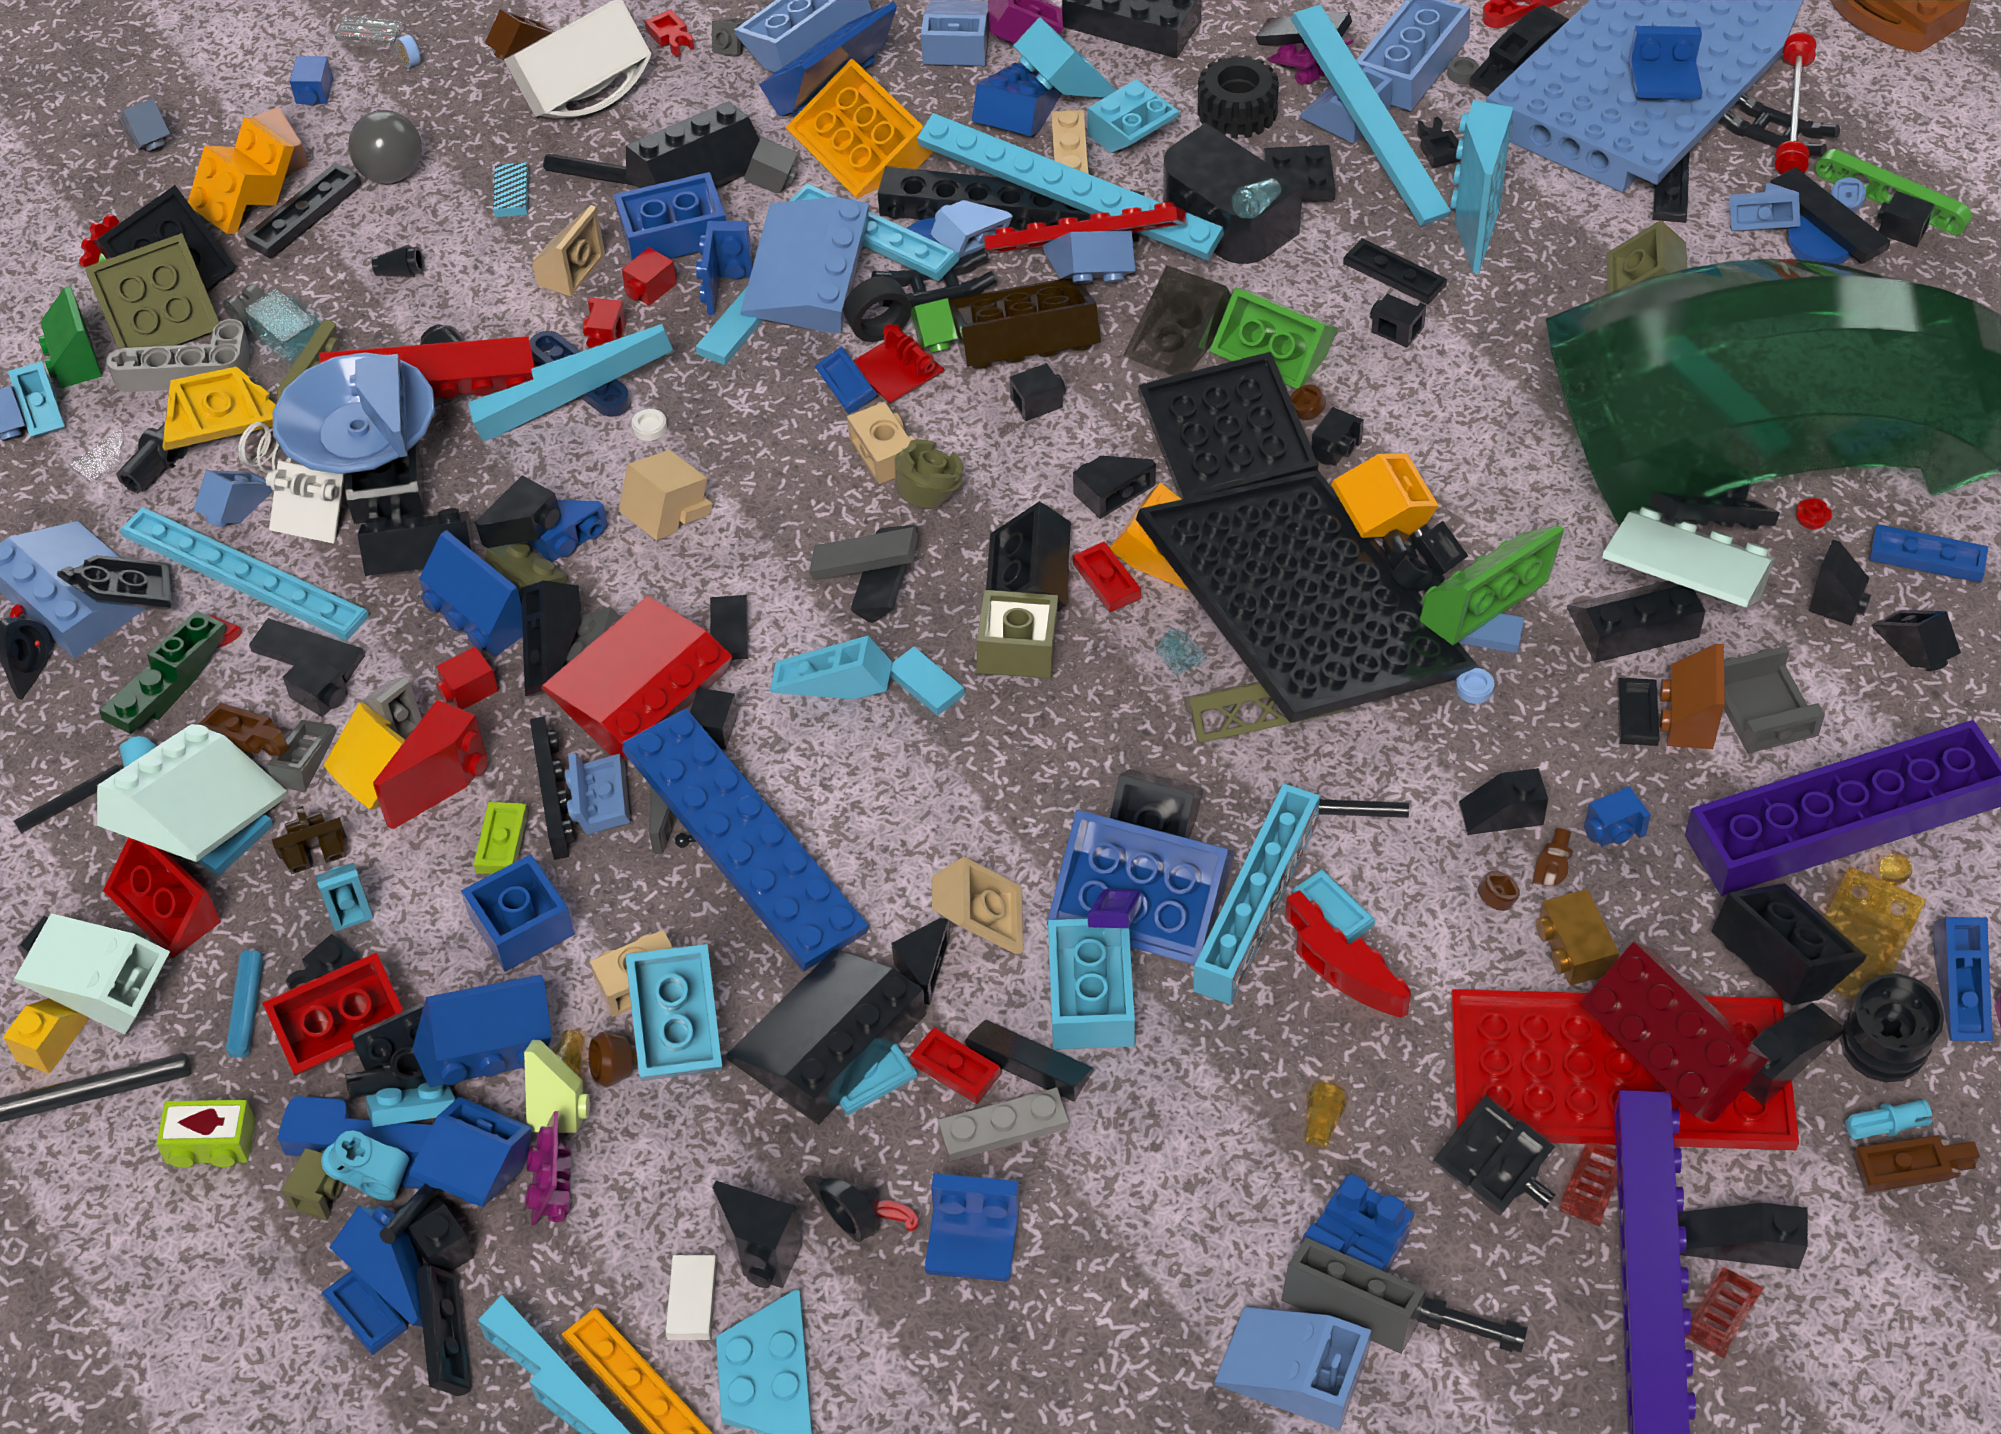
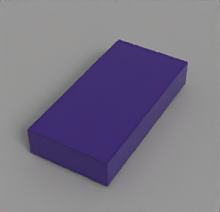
M1125 889L1102 890L1088 912V927L1129 928L1142 905V891Z

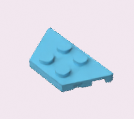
M793 1290L716 1336L722 1423L739 1429H751L757 1434H812L800 1290Z

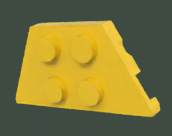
M238 367L170 380L162 447L165 451L242 434L255 422H262L268 427H273L272 412L276 404L268 399L269 392L260 385L254 384L249 379V376ZM258 426L253 431L264 428L262 426Z

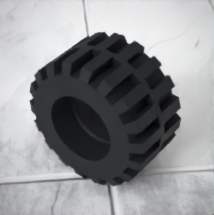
M1234 55L1231 58H1219L1218 62L1212 61L1207 65V68L1201 71L1198 79L1197 112L1202 125L1204 123L1209 124L1224 135L1231 134V138L1238 139V135H1244V138L1252 137V132H1255L1257 135L1263 133L1264 127L1269 129L1277 118L1279 92L1277 73L1273 72V68L1270 65H1264V61L1260 59L1254 60L1250 56L1238 57V55Z

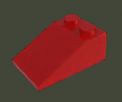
M440 700L435 701L373 782L387 827L391 829L397 828L465 789L475 776L479 777L483 774L487 767L488 758L476 715Z

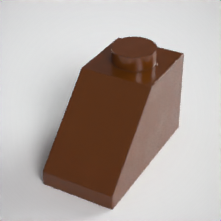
M500 9L485 44L496 50L494 55L504 61V59L555 31L541 22Z

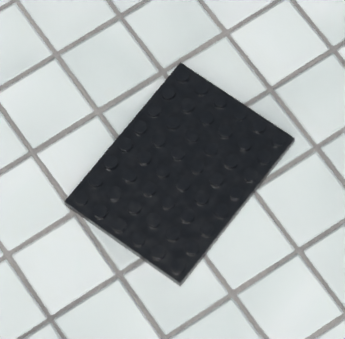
M1318 470L1144 507L1138 511L1136 521L1290 723L1455 680L1461 674L1477 666L1476 662L1459 642L1451 645L1419 621L1423 609V598L1417 590L1406 589L1394 579L1392 571L1395 568L1392 567L1385 551L1373 537L1361 538L1334 489Z

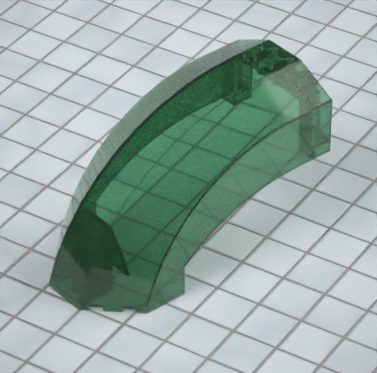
M1755 259L1693 267L1653 277L1546 318L1550 350L1568 409L1591 473L1619 527L1630 511L1636 510L1640 512L1641 506L1659 511L1649 505L1653 491L1711 496L1728 489L1766 479L1803 472L1845 467L1888 466L1921 469L1930 495L1935 496L2001 472V315L1975 300L1950 291L1834 263L1803 259Z

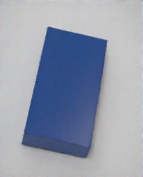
M842 346L814 366L848 414L855 412L877 396Z
M353 1270L321 1292L323 1298L372 1356L407 1330L406 1324L387 1301Z

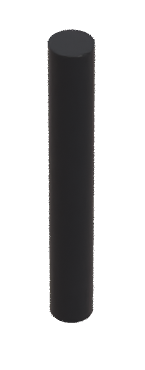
M117 764L15 819L13 821L21 834L97 793V785L121 769Z
M1320 799L1318 815L1408 818L1409 802Z
M425 1183L383 1227L379 1233L381 1240L387 1244L393 1243L438 1195L441 1189L430 1187Z

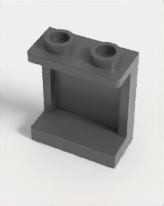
M1785 646L1775 649H1763L1757 653L1738 658L1730 657L1724 659V711L1747 754L1819 736L1825 714L1819 703L1807 705L1786 667L1789 652Z

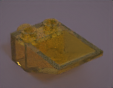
M1892 853L1882 859L1879 866L1882 880L1849 866L1825 916L1829 923L1867 955L1865 961L1832 989V991L1852 1000H1855L1858 992L1867 981L1879 975L1894 974L1926 908L1927 899L1897 887V885L1907 882L1913 872L1911 861L1903 854ZM1858 887L1868 891V895L1863 899H1858L1853 896L1852 890ZM1895 903L1907 908L1905 914L1897 916L1891 912L1890 908Z

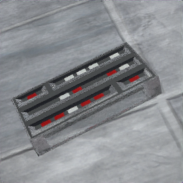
M344 15L335 33L336 43L396 49V38L402 36L405 28L403 21Z

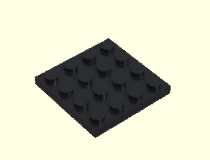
M1271 352L1139 384V397L1181 499L1318 470L1319 464Z

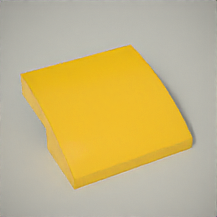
M359 702L325 761L324 767L349 794L369 810L377 809L380 805L373 782L404 743L405 739L389 728L392 724L390 721L364 702Z

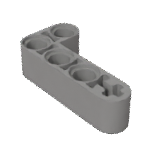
M227 319L219 322L214 327L211 344L121 348L110 353L106 361L113 382L118 390L122 392L169 390L170 380L231 367H238L247 375L251 350L243 324L236 319Z

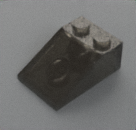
M1166 265L1123 356L1173 376L1191 372L1212 345L1232 296L1231 292L1225 285Z

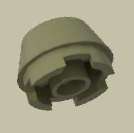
M918 439L910 441L909 446L895 457V488L897 493L910 504L927 509L938 508L961 486L963 462L953 451L948 456L944 452L934 449L936 442Z

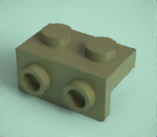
M523 542L487 548L484 561L517 587L520 601L522 587L543 580L566 583L567 575L555 568L552 562L534 553Z

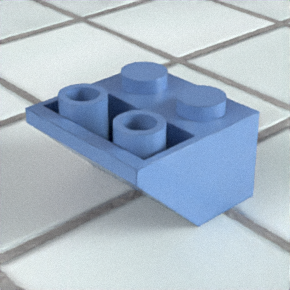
M1367 66L1361 68L1389 111L1393 79ZM1332 85L1301 113L1302 119L1353 144L1363 135Z

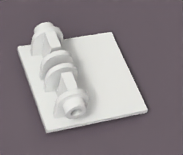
M279 460L277 470L274 473L269 472L266 477V485L271 486V489L274 491L269 530L334 544L337 535L345 474L310 470L303 465Z

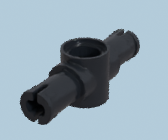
M404 1047L397 1050L391 1060L382 1062L379 1068L345 1074L350 1100L375 1094L385 1088L408 1090L418 1088L419 1085L426 1083L427 1081L412 1051L413 1047ZM408 1070H412V1071H416V1072H417V1073L414 1074V1075H404V1074H402V1072L408 1071Z

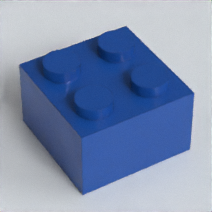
M532 854L461 890L469 918L504 972L575 935L568 907Z

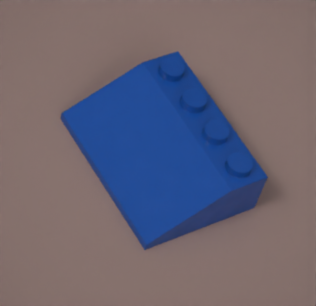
M894 1L849 21L759 83L777 115L783 116L791 113L793 117L796 116L807 105L806 102L815 97L851 58L862 68L873 63L876 60L874 54L884 48L897 9L896 3Z
M1076 810L1048 920L1088 919V912L1104 889L1142 891V905L1129 926L1130 947L1195 965L1212 930L1226 888L1235 850Z

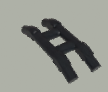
M1744 93L1735 104L1741 107L1740 110L1756 118L1753 124L1743 120L1738 115L1735 116L1729 110L1719 120L1735 135L1745 136L1778 148L1784 142L1790 141L1792 115L1767 107ZM1798 118L1797 137L1802 133L1803 136L1812 139H1822L1824 137L1837 138L1840 135V126L1838 124H1824L1823 122L1806 121ZM1769 122L1786 127L1787 130L1781 136L1765 130ZM1799 141L1808 147L1809 157H1822L1827 151L1826 144Z
M984 248L971 255L968 254L959 258V261L943 276L946 285L944 288L926 291L923 281L933 278L916 270H889V272L874 270L871 274V278L879 276L893 278L902 287L910 284L913 293L906 295L910 300L912 308L946 298L953 299L980 294L984 292V289L998 283L993 271L978 278L975 277L969 281L961 282V284L957 280L956 275L967 274L975 270L977 266L990 260ZM893 300L880 301L879 306L890 307Z

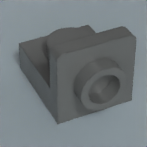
M729 18L712 21V52L739 55L741 53V41L735 35L734 29L748 19Z

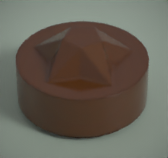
M1315 385L1301 386L1290 396L1301 420H1310L1317 417L1326 405L1323 393Z
M1499 871L1488 872L1478 885V893L1481 899L1488 906L1496 910L1506 911L1511 909L1520 896L1517 883L1509 875Z

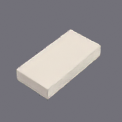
M673 1255L665 1333L667 1340H710L717 1266L715 1255Z

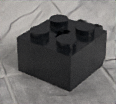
M418 443L407 451V456L399 457L372 470L345 474L346 499L354 524L365 523L366 520L376 517H385L387 520L391 519L393 521L401 520L403 515L409 513H423L425 515L423 461Z

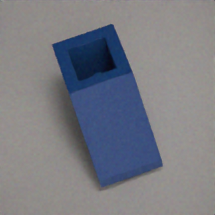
M557 500L561 517L555 526L548 529L538 540L527 542L550 562H554L560 557H567L577 546L588 539L598 537L608 527L604 505L600 501Z

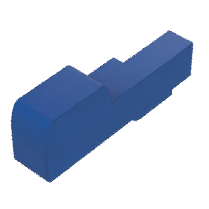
M295 1096L286 1107L277 1139L285 1155L301 1156L305 1148L317 1152L325 1150L346 1131L361 1132L369 1138L398 1148L406 1153L409 1157V1162L399 1188L420 1189L425 1183L410 1177V1169L433 1125L397 1123L373 1127L370 1120L351 1119L344 1100ZM351 1141L349 1145H353L355 1141Z

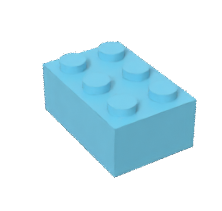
M1088 919L1048 920L1053 1050L1135 1046L1129 928L1088 927Z
M708 944L625 954L640 1081L722 1071Z

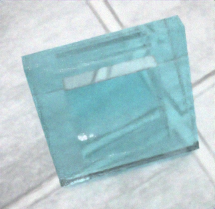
M1171 627L1156 648L1157 654L1176 676L1207 661V656L1187 633Z

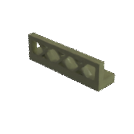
M1259 681L1183 697L1186 712L1191 713L1197 743L1290 724L1285 716L1271 709L1274 704L1271 698L1266 705L1258 700L1270 697ZM1252 701L1263 710L1254 723L1246 724L1235 717L1244 702ZM1234 705L1230 713L1222 708L1225 706ZM1216 709L1226 716L1219 730L1204 733L1200 712ZM1344 709L1338 710V711H1334V712H1330V713L1323 714V715H1319V716H1315V717H1311V718L1304 719V720H1309V719H1314V718H1318V717H1323V716H1328V715H1332V714L1341 713V712H1344ZM1268 713L1276 717L1273 719L1264 720ZM1231 721H1234L1235 723L1240 725L1236 727L1227 728Z

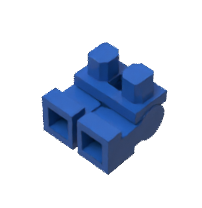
M1352 1174L1349 1177H1345L1326 1205L1325 1211L1315 1225L1311 1224L1303 1235L1302 1242L1307 1237L1388 1273L1392 1263L1408 1239L1411 1231L1410 1223L1414 1218V1212L1405 1208L1403 1201L1392 1195L1383 1196L1367 1187L1365 1180Z

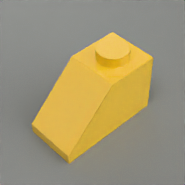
M48 998L26 1005L4 1034L3 1039L17 1062L50 1074L87 1023L89 1017Z

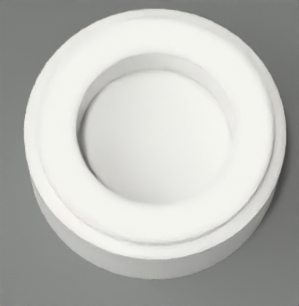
M645 409L636 413L632 418L633 433L641 440H656L662 437L667 430L666 417L659 410Z

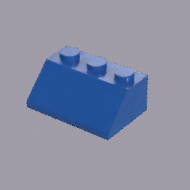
M710 172L613 194L631 261L648 247L669 259L699 252L700 235H706L707 222L726 221V215Z
M447 530L441 533L419 577L423 591L421 599L431 612L435 613L438 610L442 613L446 622L454 631L462 630L465 632L472 645L476 646L479 651L485 649L492 656L496 657L523 637L522 605L518 589Z
M542 975L426 997L412 1051L429 1088L444 1084L454 1085L463 1080L482 1076L492 1077L501 1072L520 1068L525 1069L524 1051L532 1040H541L549 1048L552 1036L545 981Z

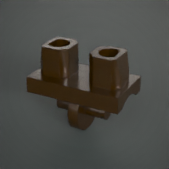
M303 806L296 808L297 820L284 823L287 834L272 839L279 860L283 859L291 875L311 868L306 854L307 850L321 847L326 863L346 857L343 839L347 838L340 817L325 822L322 812L307 816Z

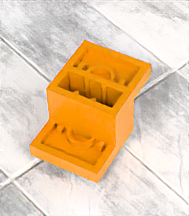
M244 117L235 147L204 146L188 203L194 211L226 234H235L238 232L246 205L276 206L294 146L255 118Z

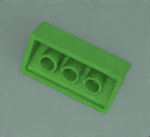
M1557 525L1523 532L1510 541L1502 542L1496 550L1487 556H1480L1465 570L1455 572L1449 580L1438 587H1431L1422 599L1423 609L1419 621L1451 645L1464 639L1496 618L1500 613L1502 614L1540 589L1549 581L1564 529Z

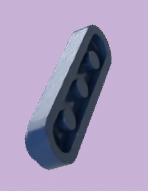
M542 331L530 339L532 358L540 366L581 352L554 331ZM617 379L579 396L600 414L609 417L623 414L630 406L628 389Z

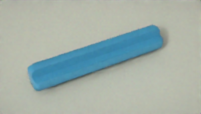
M244 950L239 955L226 1050L231 1058H244L250 1054L263 958L257 950Z

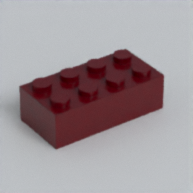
M1634 941L1579 1003L1693 1116L1714 1122L1769 1061L1752 1042L1655 950Z

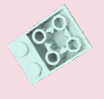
M51 913L13 981L125 1035L138 1014L170 951L134 933Z

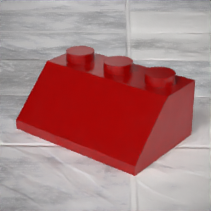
M377 952L262 1002L294 1076L355 1050L351 1039L352 1034L403 1012Z

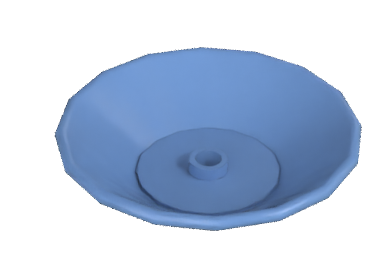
M365 352L333 357L305 370L283 390L272 412L273 436L287 457L310 470L336 474L372 470L400 457L363 411L359 396H353L350 388L349 376L355 374V359L385 355ZM400 360L405 378L408 451L424 437L435 413L433 388L420 370Z

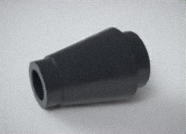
M409 244L374 256L371 261L375 276L415 277V274L422 273L424 270V260L420 248L417 246L412 247Z

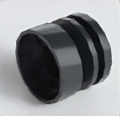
M1899 973L1883 974L1867 981L1858 992L1851 1011L1848 1013L1847 1019L1843 1024L1845 1031L1841 1035L1840 1042L1845 1058L1856 1071L1867 1078L1885 1083L1904 1081L1916 1075L1926 1063L1932 1047L1936 1044L1942 1032L1944 1013L1940 1000L1930 987L1918 979Z

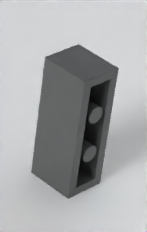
M1306 1237L1288 1264L1281 1301L1308 1313L1330 1315L1372 1330L1371 1341L1402 1354L1418 1327L1426 1290Z

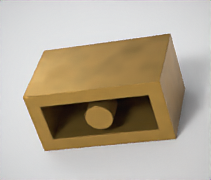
M1588 889L1542 902L1540 917L1536 919V928L1540 939L1543 942L1548 941L1553 950L1551 956L1556 972L1558 974L1564 973L1570 986L1603 977L1618 960L1620 953Z

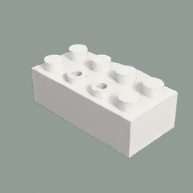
M611 0L504 59L535 117L574 118L599 111L620 99L630 90L643 73L651 57V52L623 0ZM619 73L625 75L626 79L620 87L601 102L581 110H567V102L592 96L607 87Z

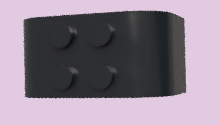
M1204 123L1172 145L1165 153L1163 164V203H1174V207L1176 206L1188 214L1223 227L1224 235L1213 252L1222 259L1237 264L1255 263L1267 258L1299 235L1302 186L1214 127Z

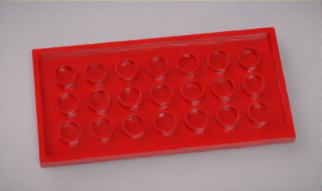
M1452 989L1456 1131L1486 1095L1515 1119L1524 1121L1550 1143L1615 1145L1614 1107L1619 1090L1670 1092L1579 1004L1588 993ZM1703 996L1750 1042L1765 1029L1784 1019L1781 998ZM1792 1080L1764 1106L1746 1091L1742 1090L1714 1122L1693 1116L1671 1094L1672 1109H1678L1680 1116L1678 1135L1673 1134L1674 1147L1796 1151L1798 1148L1799 1135Z

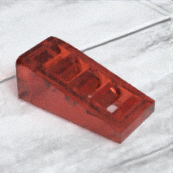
M1587 1142L1563 1195L1559 1211L1600 1227L1617 1186L1616 1163L1613 1167L1592 1159L1591 1156L1595 1153L1616 1161V1150L1599 1143ZM1587 1166H1590L1592 1168L1610 1174V1177H1604L1592 1171L1586 1170ZM1582 1178H1585L1595 1183L1601 1184L1605 1186V1188L1603 1190L1581 1180ZM1579 1189L1594 1196L1600 1197V1200L1597 1201L1595 1199L1577 1193V1190Z
M1723 1267L1692 1317L1690 1334L1685 1335V1338L1725 1359L1764 1288ZM1729 1282L1750 1294L1746 1299L1725 1288V1283ZM1720 1294L1742 1307L1739 1310L1717 1297ZM1712 1306L1734 1317V1320L1731 1321L1711 1310ZM1708 1318L1728 1330L1725 1333L1704 1320Z

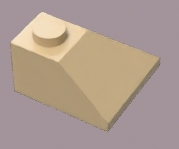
M590 205L556 235L541 253L535 256L532 267L537 285L572 296L603 258L605 250L597 207Z
M964 856L932 876V910L958 926L1014 954H1021L1023 952L1022 886Z

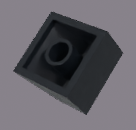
M1129 769L1119 775L1110 818L1190 838L1196 822L1203 788Z
M715 1181L712 1188L721 1227L743 1276L750 1283L761 1288H769L770 1285L783 1288L803 1245L796 1206Z

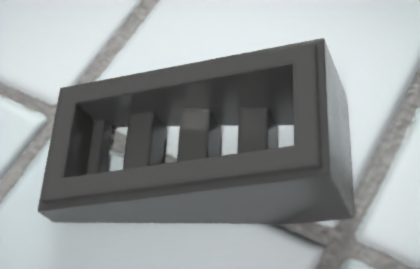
M301 720L286 739L290 748L281 757L273 756L267 764L269 775L283 788L305 792L336 734V727ZM304 735L316 737L317 739L313 741L303 739ZM298 747L306 748V749H309V750H308V751H306V750H301V749H298ZM292 759L299 760V763H298V762H293V761H291V760H292Z
M650 785L649 836L653 853L663 854L676 816Z

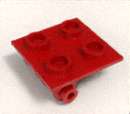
M892 324L884 327L882 332L884 342L853 360L871 387L889 404L944 372V368L934 360L930 353H926L921 349V345L902 332V328L899 325Z

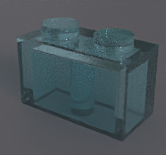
M274 289L243 309L250 332L290 365L297 360L320 325L312 313L306 314L292 297L287 298L277 289Z

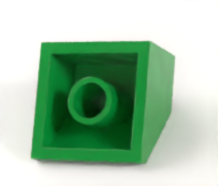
M64 287L40 321L44 335L38 337L44 356L50 355V358L44 359L51 379L58 377L62 388L102 377L90 334L72 287Z

